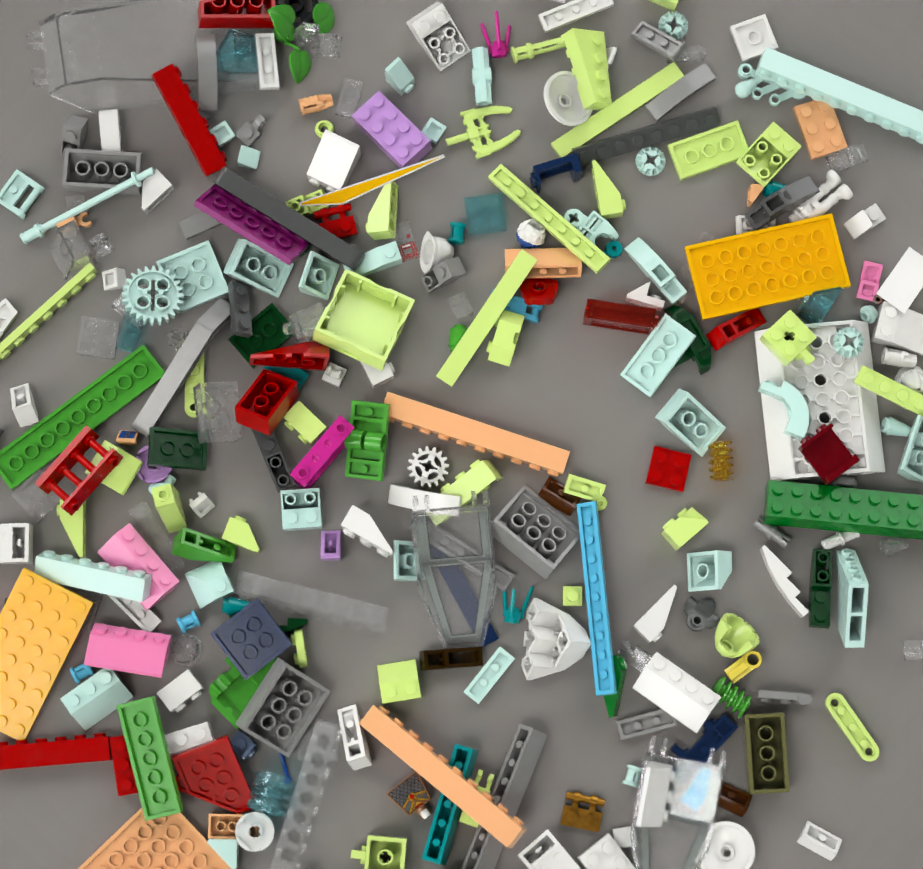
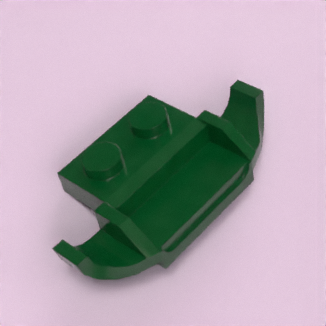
M677 305L665 308V313L697 336L675 367L692 359L693 362L696 361L701 375L708 372L711 366V346L693 314Z

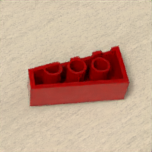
M200 0L197 10L199 28H274L267 10L275 6V0Z

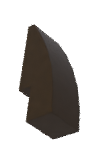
M481 646L419 652L421 671L483 666Z

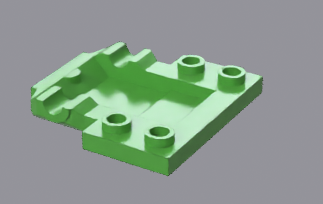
M227 657L225 661L232 668L227 673L221 674L210 684L209 693L212 698L210 702L237 730L239 727L235 725L236 721L277 657L247 680L244 679Z

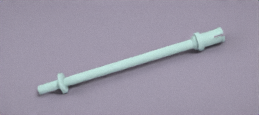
M153 167L139 174L132 171L131 178L44 224H34V227L20 233L21 240L24 244H28V242L38 237L42 238L45 236L46 231L57 226V223L76 216L133 185L141 187L142 180L155 174Z

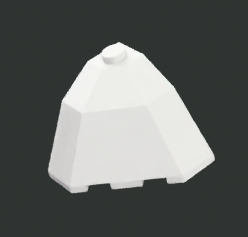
M533 598L526 611V620H528L529 624L528 631H524L523 646L526 647V655L522 658L521 663L526 680H533L566 670L583 658L591 645L586 630L574 618L538 598Z

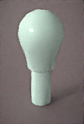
M758 75L753 79L739 82L735 87L736 95L739 98L748 97L753 89L765 79L760 78Z

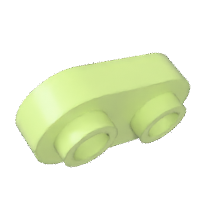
M295 629L294 634H291L292 645H296L297 653H294L295 665L305 668L308 667L303 630Z

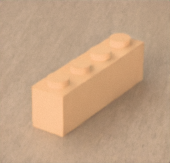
M568 248L523 249L538 259L526 278L581 277L582 261ZM505 249V272L521 249Z

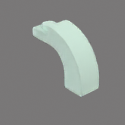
M762 381L758 392L780 400L787 408L788 421L783 434L802 440L809 425V410L802 394L793 385L785 381L781 383L780 387H777V383L773 381Z

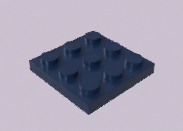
M258 597L210 633L245 680L293 644Z

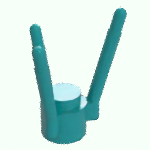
M534 586L530 587L520 612L518 607H514L516 590L512 589L511 603L508 607L507 592L502 591V616H505L504 622L519 624L520 619H524V613Z

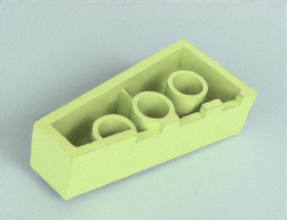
M572 28L562 34L561 39L567 47L566 55L567 58H570L573 66L571 70L578 82L577 89L583 108L599 111L612 104L604 32Z
M476 460L470 465L471 469L467 473L463 471L455 477L456 481L453 484L447 483L440 489V494L461 496L460 507L469 504L476 498L475 495L489 489L493 481L498 482L503 478L490 460ZM425 511L436 526L441 525L453 516Z

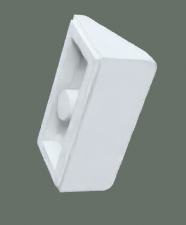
M809 821L806 822L797 840V843L830 861L837 855L842 839Z

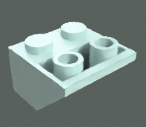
M319 488L280 491L284 531L323 529Z

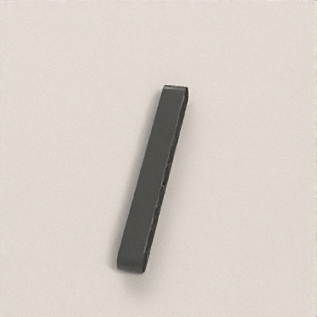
M224 166L213 181L219 187L354 271L365 256L358 249Z

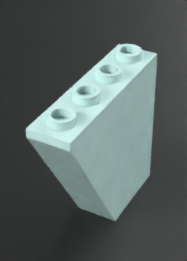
M844 548L836 550L838 630L845 648H864L869 583L856 551Z

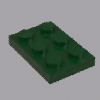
M271 303L251 320L253 332L251 337L246 338L233 335L228 340L249 363L251 354L278 349L297 331L274 304Z
M150 427L147 466L205 471L208 432Z

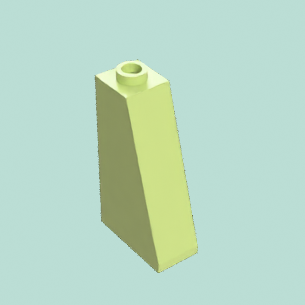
M172 484L151 488L156 509L169 534L180 531L182 527L188 528L179 491Z

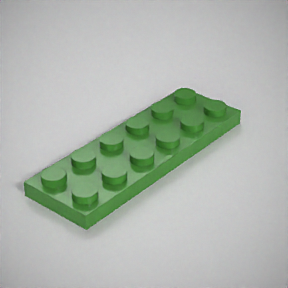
M155 696L116 705L145 821L183 812L184 809Z

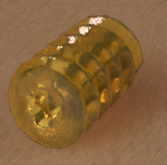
M715 441L708 446V449L713 450L708 456L714 458L709 461V464L714 466L709 471L715 473L709 477L710 480H734L728 477L734 474L733 471L728 470V468L733 467V464L728 463V460L733 459V456L727 455V453L733 451V449L727 447V445L732 444V441Z

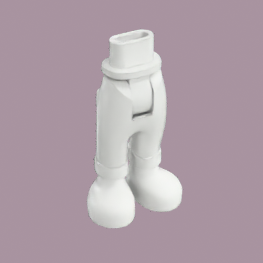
M831 169L826 174L827 180L825 184L822 183L818 187L820 192L796 207L788 217V220L795 222L822 216L833 205L837 204L838 200L851 199L854 196L853 192L846 184H842L833 194L831 193L826 199L819 202L830 190L841 184L839 175Z

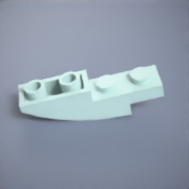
M638 237L624 248L646 277L652 280L672 305L687 294L685 288L675 278L676 275L641 238Z

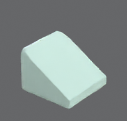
M241 145L237 161L238 166L257 170L261 151Z

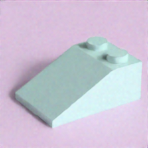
M238 239L223 273L279 298L294 264L288 265L246 239Z
M680 388L655 416L665 428L701 457L726 429L689 392Z

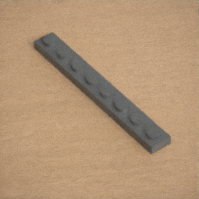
M715 106L575 147L572 148V153H577L582 167L591 164L593 160L599 162L720 126L717 108Z

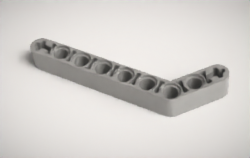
M220 298L198 319L136 417L132 428L149 438V428L159 425L213 337L231 320L229 302Z

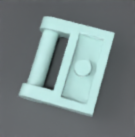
M16 169L0 191V204L23 220L26 217L25 213L38 195L44 192L45 188ZM30 186L34 188L19 209L16 208V204Z

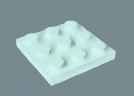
M209 240L156 261L158 268L162 267L164 273L169 269V276L175 274V281H181L179 287H183L182 294H184V299L181 300L183 301V307H179L180 313L177 314L229 294L228 285Z

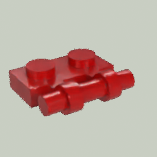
M350 203L328 209L322 208L320 211L313 212L315 219L323 218L324 223L318 225L338 238L343 239L358 235L353 215L345 216V212L352 210ZM339 214L340 219L329 221L328 216Z

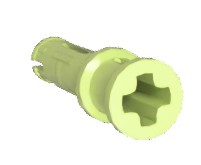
M559 37L536 44L528 42L524 46L517 48L510 47L513 62L518 63L519 60L533 59L535 55L564 48L566 44Z

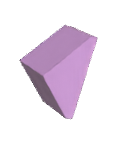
M341 530L321 531L320 557L322 561L342 560Z

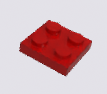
M654 446L645 484L683 493L692 455Z

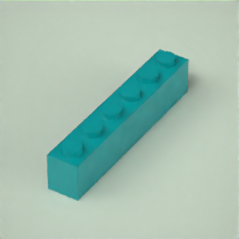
M455 744L449 765L452 768L454 766L459 768L463 772L462 776L465 779H471L479 751ZM440 793L422 859L446 865L462 809L442 793Z

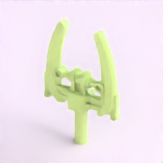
M487 106L460 112V116L464 118L463 125L467 126L466 133L445 140L447 146L469 140V143L472 142L474 145L472 150L476 152L475 158L479 159L508 146L520 136L521 131L515 130L503 139L493 142L490 139L492 132L488 130L490 126L484 123V116L510 114L512 108L506 106ZM477 119L480 122L479 127L475 125L474 120ZM482 137L486 139V145H482Z

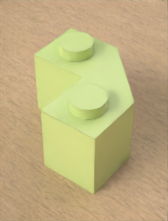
M503 310L501 316H499L494 324L497 330L493 342L489 341L486 352H489V361L510 367L525 319L524 315Z

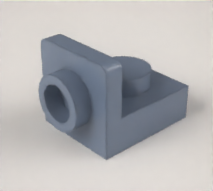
M240 730L230 740L234 752L243 760H246L247 757L251 759L257 752V749H255L257 744Z

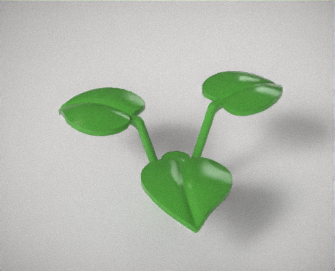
M320 2L315 5L313 9L314 24L293 28L294 26L292 25L296 16L290 5L280 4L267 10L274 26L275 41L284 42L285 46L295 49L290 52L289 66L293 79L297 84L309 73L311 58L306 50L300 51L298 46L290 42L295 38V31L317 27L320 34H327L331 31L335 16L333 8L326 2Z

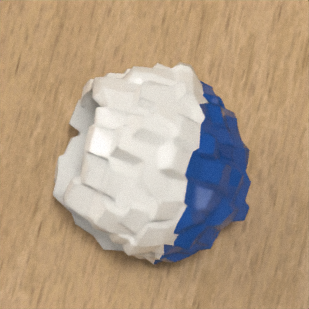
M534 219L525 220L517 228V241L524 248L539 247L545 242V228Z

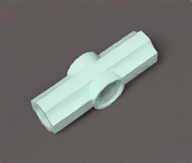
M476 47L472 49L473 86H475L476 105L487 106L492 104L491 67H489L488 48Z

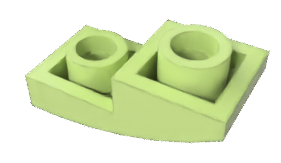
M323 189L286 201L287 206L303 216L314 214L313 212L320 211L322 208L327 209L330 207L329 205L300 206L299 204L301 201L325 194Z

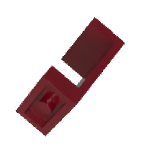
M824 423L815 430L817 432L815 436L811 438L808 435L800 441L802 445L798 448L825 485H828L860 461L856 454L851 455L831 429L833 427L832 423L828 426Z

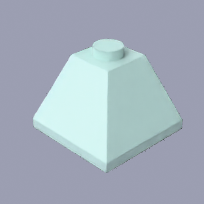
M714 550L687 553L688 592L722 589L732 572V551Z
M211 561L185 573L200 609L236 593L222 562Z

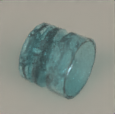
M265 771L256 772L252 786L259 791L250 792L249 797L252 799H248L247 807L267 816L285 817L287 815L285 807H289L290 802L282 797L292 796L295 782L279 774Z

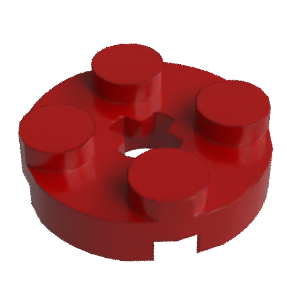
M528 278L520 285V295L527 305H551L558 294V283L555 279L553 281L550 278Z

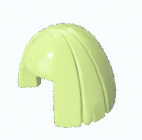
M725 613L721 617L715 632L716 650L723 657L728 658L742 656L756 648L760 642L759 636L755 633L753 627L733 613Z

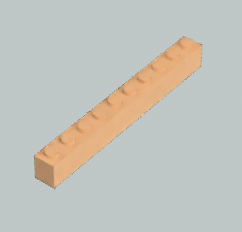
M390 392L386 394L384 403L391 404L390 423L397 421L402 423L401 426L412 429V427L420 429L419 432L426 435L434 433L441 440L448 441L452 439L456 441L457 445L463 447L470 445L474 447L475 451L481 453L488 451L493 453L492 456L499 459L507 457L514 464L521 465L525 463L529 465L530 469L536 471L543 469L547 471V474L554 477L563 475L570 451Z
M373 705L359 724L507 848H513L527 830L522 826L524 822L516 816L512 818L507 813L509 810L501 803L498 805L492 801L493 796L488 792L484 791L482 793L477 789L479 785L470 778L468 780L462 776L463 772L456 766L452 768L448 765L449 760L440 753L436 755L433 752L434 748L430 744L419 741V735L411 729L407 731L403 727L405 724L397 717L394 719L388 715L390 711L384 706L378 707Z

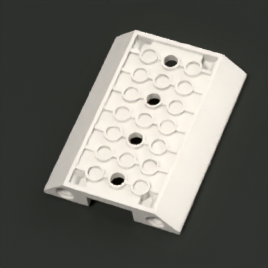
M845 320L805 324L821 341V346L818 348L813 347L811 344L809 345L811 348L809 352L815 358L809 366L802 360L797 361L796 359L785 366L759 340L768 329L754 332L759 383L761 384L762 381L766 382V380L777 383V387H780L781 383L785 381L793 385L802 394L809 410V425L805 437L810 435L812 438L817 434L815 430L824 424L820 421L819 416L821 413H826L830 419L825 425L828 426L832 423L833 427L831 429L851 455L856 454L860 461L841 475L885 473L877 395L853 383L862 365L873 370L868 322ZM842 328H856V330L862 333L865 340L863 350L855 357H843L834 348V336ZM788 335L784 339L788 341L791 337ZM845 337L846 342L843 345V347L845 345H850L851 347H853L852 342L855 338L848 339L847 337ZM818 375L823 376L825 384L818 385L815 382V377ZM761 393L770 480L796 481L819 477L798 450L802 445L800 443L802 440L783 434L788 421V411L785 405L780 400Z

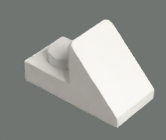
M875 203L866 210H861L843 225L853 240L885 221L886 217Z
M651 282L633 290L626 296V302L660 312L665 303L664 300H661L660 296H647Z

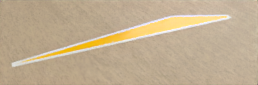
M442 154L301 201L299 204L300 206L342 205L445 158V156Z

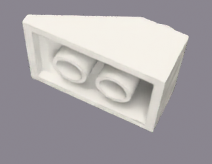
M883 301L879 305L878 317L875 321L870 342L923 356V315L907 309L904 314L890 303Z

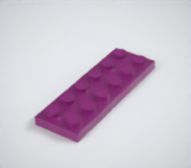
M216 184L195 201L194 206L202 212L210 215L218 222L288 265L293 263L309 246V242Z

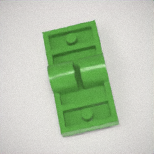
M352 400L350 424L355 429L344 440V445L348 448L345 477L384 481L391 404Z

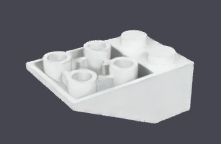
M435 2L406 22L419 44L440 72L471 51L443 3Z
M352 505L341 524L344 534L352 539L355 536L358 537L361 544L368 548L372 546L377 548V553L386 558L388 556L393 557L391 547L371 516Z
M30 523L0 524V564H33V525Z
M548 829L518 854V857L528 869H581Z

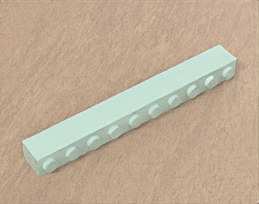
M768 47L763 51L754 73L759 75L760 78L776 82L779 86L793 89L798 94H805L815 101H822L829 104L832 108L842 109L850 115L859 116L867 122L876 123L884 129L893 130L903 137H910L915 139L916 142L923 144V111Z

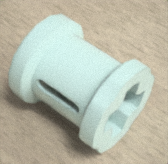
M627 764L628 771L622 783L639 788V778L644 769Z

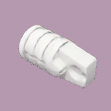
M884 347L881 355V364L915 368L917 355L904 350Z

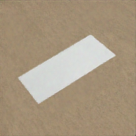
M909 247L876 293L904 314L923 288V256Z

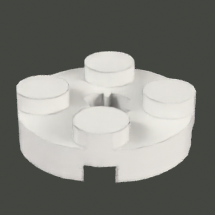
M255 811L243 815L238 820L235 829L238 844L243 849L254 852L267 848L271 844L275 832L272 820L266 814ZM252 826L260 828L258 831L260 835L258 837L256 835L254 837L250 836V828Z

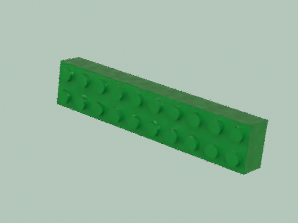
M769 480L765 488L764 524L923 540V495Z

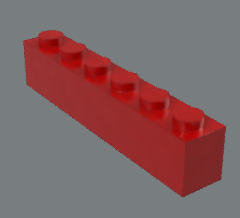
M172 63L151 74V77L206 177L222 169L223 166H227L225 162L228 160L224 152L219 151L216 145L219 143L215 135L209 133L207 129L209 124L206 118H201L198 112L200 111L196 100L192 101L189 95L191 93L187 83L183 84L180 78L182 76L178 66L174 67Z
M106 733L94 734V738H86V735H75L73 740H67V736L55 737V741L47 742V738L35 739V743H28V740H18L16 745H8V741L0 742V770L113 760L110 736L106 737Z

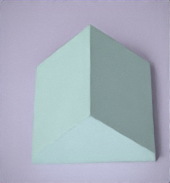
M310 251L298 286L300 292L328 300L340 265L314 251Z
M393 540L394 581H424L419 542Z

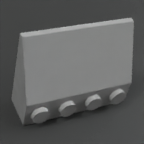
M525 484L490 524L491 536L545 580L580 539L579 528Z
M277 657L235 725L289 758L331 691Z

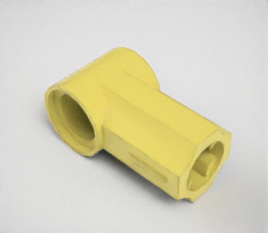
M750 651L724 669V672L732 683L735 684L753 669L759 667L762 657L758 652ZM750 654H754L757 657L755 665H750L747 661Z

